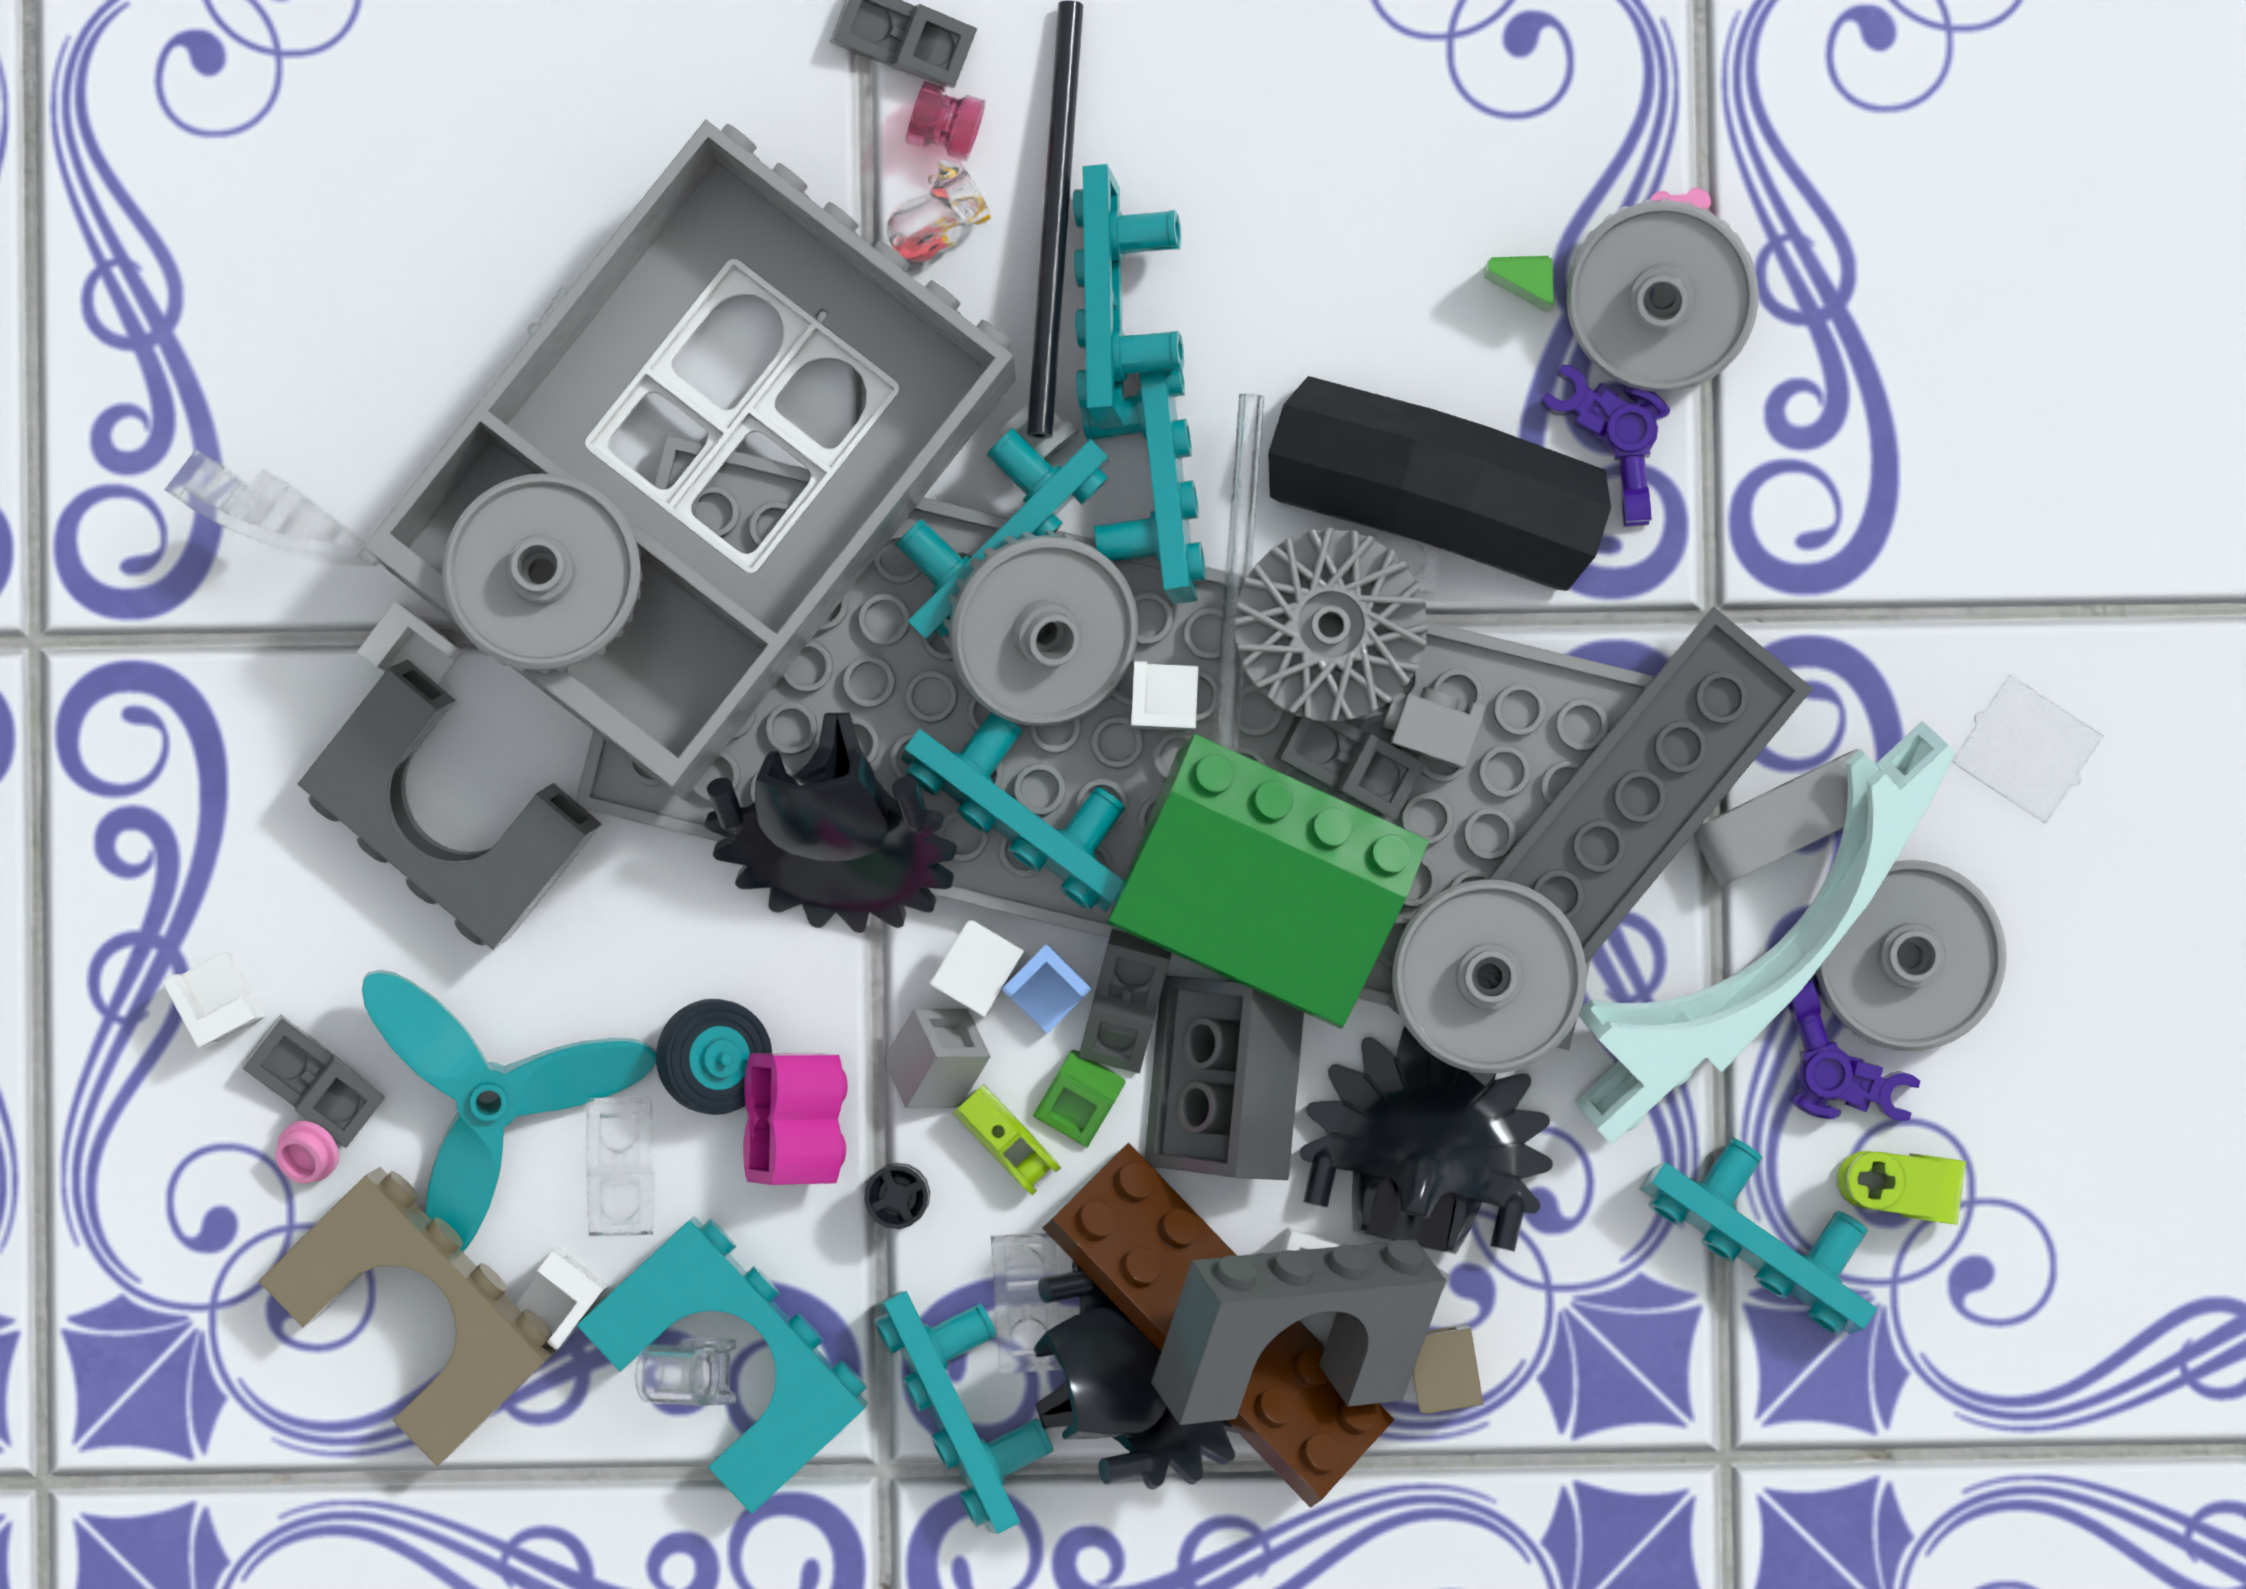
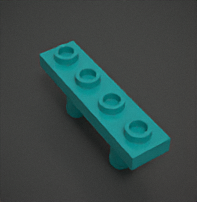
M1108 164L1082 166L1083 189H1075L1073 192L1075 223L1078 228L1083 227L1084 249H1076L1074 252V271L1078 287H1085V309L1076 310L1075 331L1078 346L1086 348V369L1077 371L1076 391L1080 408H1087L1098 428L1106 429L1124 427V381L1127 380L1128 374L1183 370L1184 347L1179 331L1125 336L1122 329L1121 260L1125 259V254L1180 250L1181 225L1179 215L1176 210L1122 215L1120 211V187Z
M1183 370L1139 373L1141 388H1137V395L1124 397V427L1099 429L1087 408L1081 409V417L1087 441L1090 438L1096 440L1142 433L1143 437L1147 438L1155 510L1151 511L1150 518L1095 525L1096 550L1111 562L1156 555L1157 560L1161 561L1164 591L1172 604L1198 601L1196 581L1206 580V566L1201 542L1191 543L1189 519L1199 518V505L1194 480L1184 481L1182 458L1192 457L1187 419L1177 420L1175 397L1185 396Z
M1014 428L1003 435L988 451L987 456L1026 494L1023 499L1025 504L972 557L966 555L962 558L923 519L916 522L899 539L896 546L935 585L932 589L934 595L908 620V623L927 642L937 633L942 638L949 633V630L944 626V618L950 619L953 608L948 602V596L950 594H958L960 589L956 586V581L958 578L965 581L973 571L972 566L969 564L973 558L982 561L985 559L983 551L988 547L997 550L1005 546L1007 542L1004 538L1007 536H1012L1019 540L1023 532H1030L1035 536L1046 535V530L1056 533L1063 525V522L1056 515L1073 498L1083 505L1109 479L1102 471L1109 463V456L1091 438L1062 467L1058 464L1053 468Z
M991 712L960 753L949 751L923 730L918 729L904 748L900 759L909 766L905 771L907 776L914 777L919 787L926 792L936 795L941 789L961 804L956 810L957 813L977 830L987 834L993 828L1012 842L1008 850L1022 864L1036 872H1039L1044 866L1064 882L1060 886V890L1082 908L1091 911L1094 905H1096L1104 912L1109 909L1117 898L1124 880L1098 862L1093 853L1125 811V806L1106 790L1095 787L1064 829H1054L996 786L990 777L1022 734L1021 728L1016 723L1003 719Z
M1731 1138L1701 1183L1691 1180L1667 1162H1663L1651 1170L1639 1189L1652 1198L1648 1205L1658 1215L1675 1225L1681 1226L1684 1220L1705 1234L1701 1242L1710 1251L1730 1262H1734L1737 1257L1758 1271L1754 1279L1761 1286L1784 1299L1789 1294L1798 1298L1811 1307L1807 1316L1830 1333L1840 1335L1844 1330L1848 1334H1852L1865 1329L1878 1308L1843 1285L1839 1277L1868 1232V1229L1859 1221L1844 1212H1835L1807 1256L1798 1254L1736 1211L1737 1208L1733 1203L1763 1159L1756 1150L1736 1138Z
M907 1291L897 1292L877 1302L883 1315L874 1320L877 1331L890 1354L900 1350L911 1374L902 1378L905 1388L919 1412L927 1408L929 1409L939 1429L938 1432L931 1435L932 1442L946 1469L949 1470L957 1466L968 1488L960 1492L959 1496L972 1523L976 1528L985 1524L988 1531L994 1534H999L1019 1524L1020 1520L1002 1486L1005 1484L1004 1477L1052 1453L1054 1450L1050 1439L1037 1418L988 1443L983 1438L979 1439L946 1372L948 1369L947 1362L997 1337L995 1328L985 1308L979 1303L929 1327L928 1324L922 1323Z

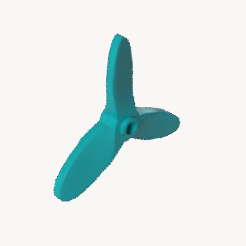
M371 971L363 978L362 995L364 1006L372 1022L391 1049L419 1077L456 1100L458 1111L443 1137L432 1167L427 1189L425 1213L431 1220L435 1217L441 1218L458 1233L463 1242V1245L459 1248L462 1251L467 1249L476 1236L490 1207L501 1169L504 1127L509 1125L516 1116L562 1110L603 1099L642 1080L656 1063L655 1049L645 1042L632 1038L580 1041L545 1050L505 1066L495 1062H488L465 1026L438 999L411 980L390 971ZM484 1091H493L499 1095L496 1100L490 1103H483L477 1099L478 1095Z

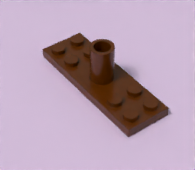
M1129 1142L1042 1227L1160 1352H1162L1191 1261L1221 1258L1230 1255L1237 1256ZM1299 1320L1280 1332L1262 1351L1252 1371L1237 1418L1227 1420V1422L1311 1508L1330 1492L1395 1419L1379 1403L1349 1407L1345 1404L1319 1367L1325 1346Z

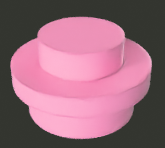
M296 1121L287 1126L279 1136L275 1154L276 1161L280 1170L289 1179L298 1183H311L327 1178L336 1169L339 1161L338 1147L332 1136L318 1124L310 1121Z

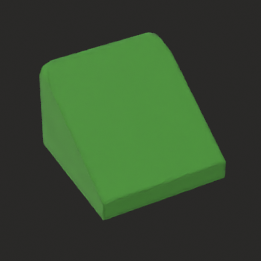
M1549 255L1491 257L1484 267V278L1544 311L1549 312L1554 304L1552 258H1549Z
M1071 1050L1033 1116L1088 1148L1124 1087L1125 1079L1097 1062L1078 1058L1079 1051Z

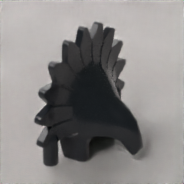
M849 712L824 714L819 747L810 761L793 777L786 773L780 753L778 751L769 752L757 775L755 802L750 806L740 807L732 782L728 778L714 779L707 786V792L714 811L708 813L704 823L705 828L727 837L715 844L712 853L713 857L722 862L743 865L735 880V885L738 888L745 890L770 888L768 906L773 912H783L802 904L809 923L817 928L823 927L835 913L857 933L865 931L870 913L895 928H901L904 926L906 919L904 906L922 912H932L937 899L929 888L950 889L954 880V874L939 863L954 859L957 846L952 841L933 835L942 827L943 814L936 810H926L918 782L914 777L904 776L893 783L892 790L895 799L886 792L876 779L869 761L860 748Z
M1406 1026L1402 1030L1396 1056L1378 1041L1368 1037L1361 1044L1364 1073L1341 1065L1329 1067L1328 1077L1341 1101L1312 1102L1306 1107L1307 1115L1329 1135L1308 1143L1300 1149V1157L1304 1161L1312 1163L1303 1198L1304 1203L1328 1208L1336 1169L1353 1172L1352 1215L1354 1231L1393 1241L1416 1239L1423 1248L1456 1255L1470 1232L1482 1203H1487L1499 1207L1490 1246L1515 1252L1523 1214H1533L1540 1209L1538 1199L1521 1179L1546 1173L1553 1166V1162L1548 1156L1525 1144L1544 1130L1550 1123V1118L1545 1113L1516 1109L1531 1085V1077L1528 1074H1517L1495 1080V1074L1488 1084L1484 1086L1466 1070L1451 1066L1425 1050L1408 1031Z
M1074 1261L1072 1262L1073 1272L1040 1278L1038 1292L1044 1303L1076 1297L1080 1298L1079 1314L1045 1332L1034 1347L1036 1357L1054 1355L1066 1377V1381L1061 1387L1036 1403V1409L1044 1429L1068 1426L1062 1432L1064 1440L1112 1437L1130 1451V1453L1100 1459L1098 1471L1101 1480L1105 1484L1142 1477L1147 1488L1155 1490L1163 1484L1168 1465H1170L1186 1483L1194 1485L1203 1477L1202 1455L1221 1465H1227L1234 1459L1235 1451L1226 1431L1238 1432L1227 1420L1185 1425L1178 1424L1151 1383L1161 1352Z

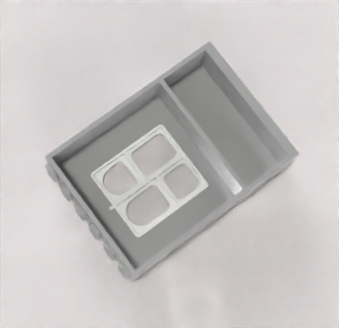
M706 119L364 545V548L383 568L457 624L445 597L442 575L443 557L453 527L465 509L477 497L503 481L518 476L542 473L567 476L579 480L606 496L619 509L628 522L641 554L640 564L643 582L640 583L641 597L635 603L632 622L626 623L623 628L624 634L620 638L615 637L606 646V653L601 656L599 654L592 656L591 662L587 664L580 662L567 667L568 671L559 672L555 669L550 670L548 674L524 669V672L516 671L681 800H684L1016 381L1014 355L1008 350L1012 342L1000 330L981 319L977 326L972 324L957 310L961 303L944 287L933 280H930L925 287L906 271L910 264L897 251L882 241H879L873 248L855 232L859 225L845 211L831 202H828L822 209L804 193L808 186L794 172L781 163H777L773 169H770L753 154L757 147L742 132L730 124H726L722 130H719ZM738 295L757 296L769 302L780 314L784 326L783 343L776 357L734 408L725 410L718 407L673 371V361L710 313L725 299ZM822 358L839 359L851 365L862 377L867 391L866 407L858 422L843 441L832 449L822 447L779 414L775 408L776 398L793 376L806 364ZM650 393H657L663 396L703 427L708 434L706 445L675 484L665 490L652 485L612 454L609 449L611 437L643 397ZM760 432L807 467L811 477L808 485L758 548L752 553L745 554L736 550L696 519L691 510L696 498L749 433ZM545 562L537 564L531 572L532 581L537 584L548 582L554 576V566Z

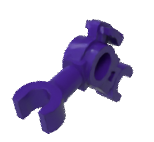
M1562 364L1557 375L1573 385L1575 394L1568 400H1559L1553 395L1546 393L1541 404L1554 415L1565 416L1572 413L1577 415L1578 417L1574 425L1605 443L1614 454V460H1620L1623 526L1649 525L1652 516L1645 458H1649L1650 450L1657 439L1658 425L1656 421L1667 417L1670 413V408L1660 396L1652 391L1626 386L1624 389L1625 394L1630 399L1637 401V403H1626L1619 398L1616 392L1602 383H1599L1593 391L1587 386L1585 376L1579 369L1572 365Z
M1808 981L1798 995L1787 1005L1792 1018L1797 1024L1805 1050L1799 1052L1801 1060L1797 1070L1799 1083L1803 1089L1793 1095L1792 1103L1811 1116L1835 1119L1841 1115V1110L1826 1105L1830 1100L1842 1099L1846 1101L1845 1105L1867 1112L1870 1102L1873 1101L1887 1117L1898 1121L1910 1120L1912 1113L1895 1107L1891 1102V1093L1899 1085L1919 1088L1921 1081L1914 1075L1902 1071L1890 1072L1881 1077L1883 1067L1863 1062L1864 1059L1848 1056L1837 1047L1836 1042H1829L1820 1016L1821 1007L1813 982Z

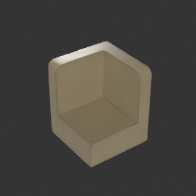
M1468 1324L1428 1330L1413 1370L1417 1403L1421 1413L1430 1414L1484 1405L1472 1331Z

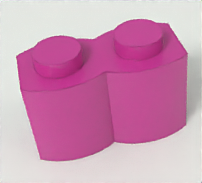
M750 1053L746 1065L744 1083L748 1120L743 1141V1163L747 1182L767 1185L837 1183L840 1168L846 1157V1143L840 1130L838 1117L848 1090L847 1077L842 1069L839 1055L823 1053Z

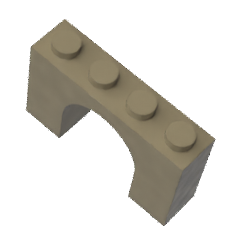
M379 1167L365 1175L258 1282L302 1327L317 1319L365 1271L382 1266L409 1268L423 1274L440 1288L452 1308L455 1319L456 1336L451 1357L441 1373L392 1420L438 1466L458 1449L557 1351L547 1344V1341L552 1336L547 1325L529 1310L521 1312L504 1295L508 1289L499 1275L483 1263L476 1266L459 1249L463 1242L458 1233L441 1218L435 1217L431 1220L415 1203L418 1199V1194L406 1179L394 1171L387 1174Z

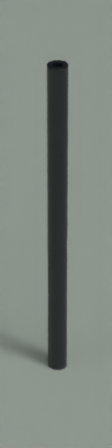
M1077 1L1059 2L1057 14L1027 435L1041 439L1053 436L1084 7L1082 3Z

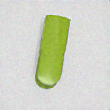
M982 1084L952 1113L999 1164L1032 1196L1038 1191L1034 1185L1051 1169L1057 1173L1062 1168L1050 1152L985 1084ZM1022 1137L1034 1151L1016 1167L1004 1152Z

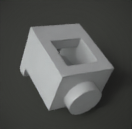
M1423 687L1420 697L1403 693L1395 696L1390 702L1382 727L1393 731L1389 744L1396 748L1462 770L1466 768L1486 706L1474 702L1469 706L1468 712L1465 713L1456 710L1459 698Z

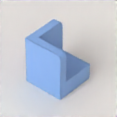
M1045 944L1001 990L1009 998H1012L1048 1034L1092 990V987L1048 944Z

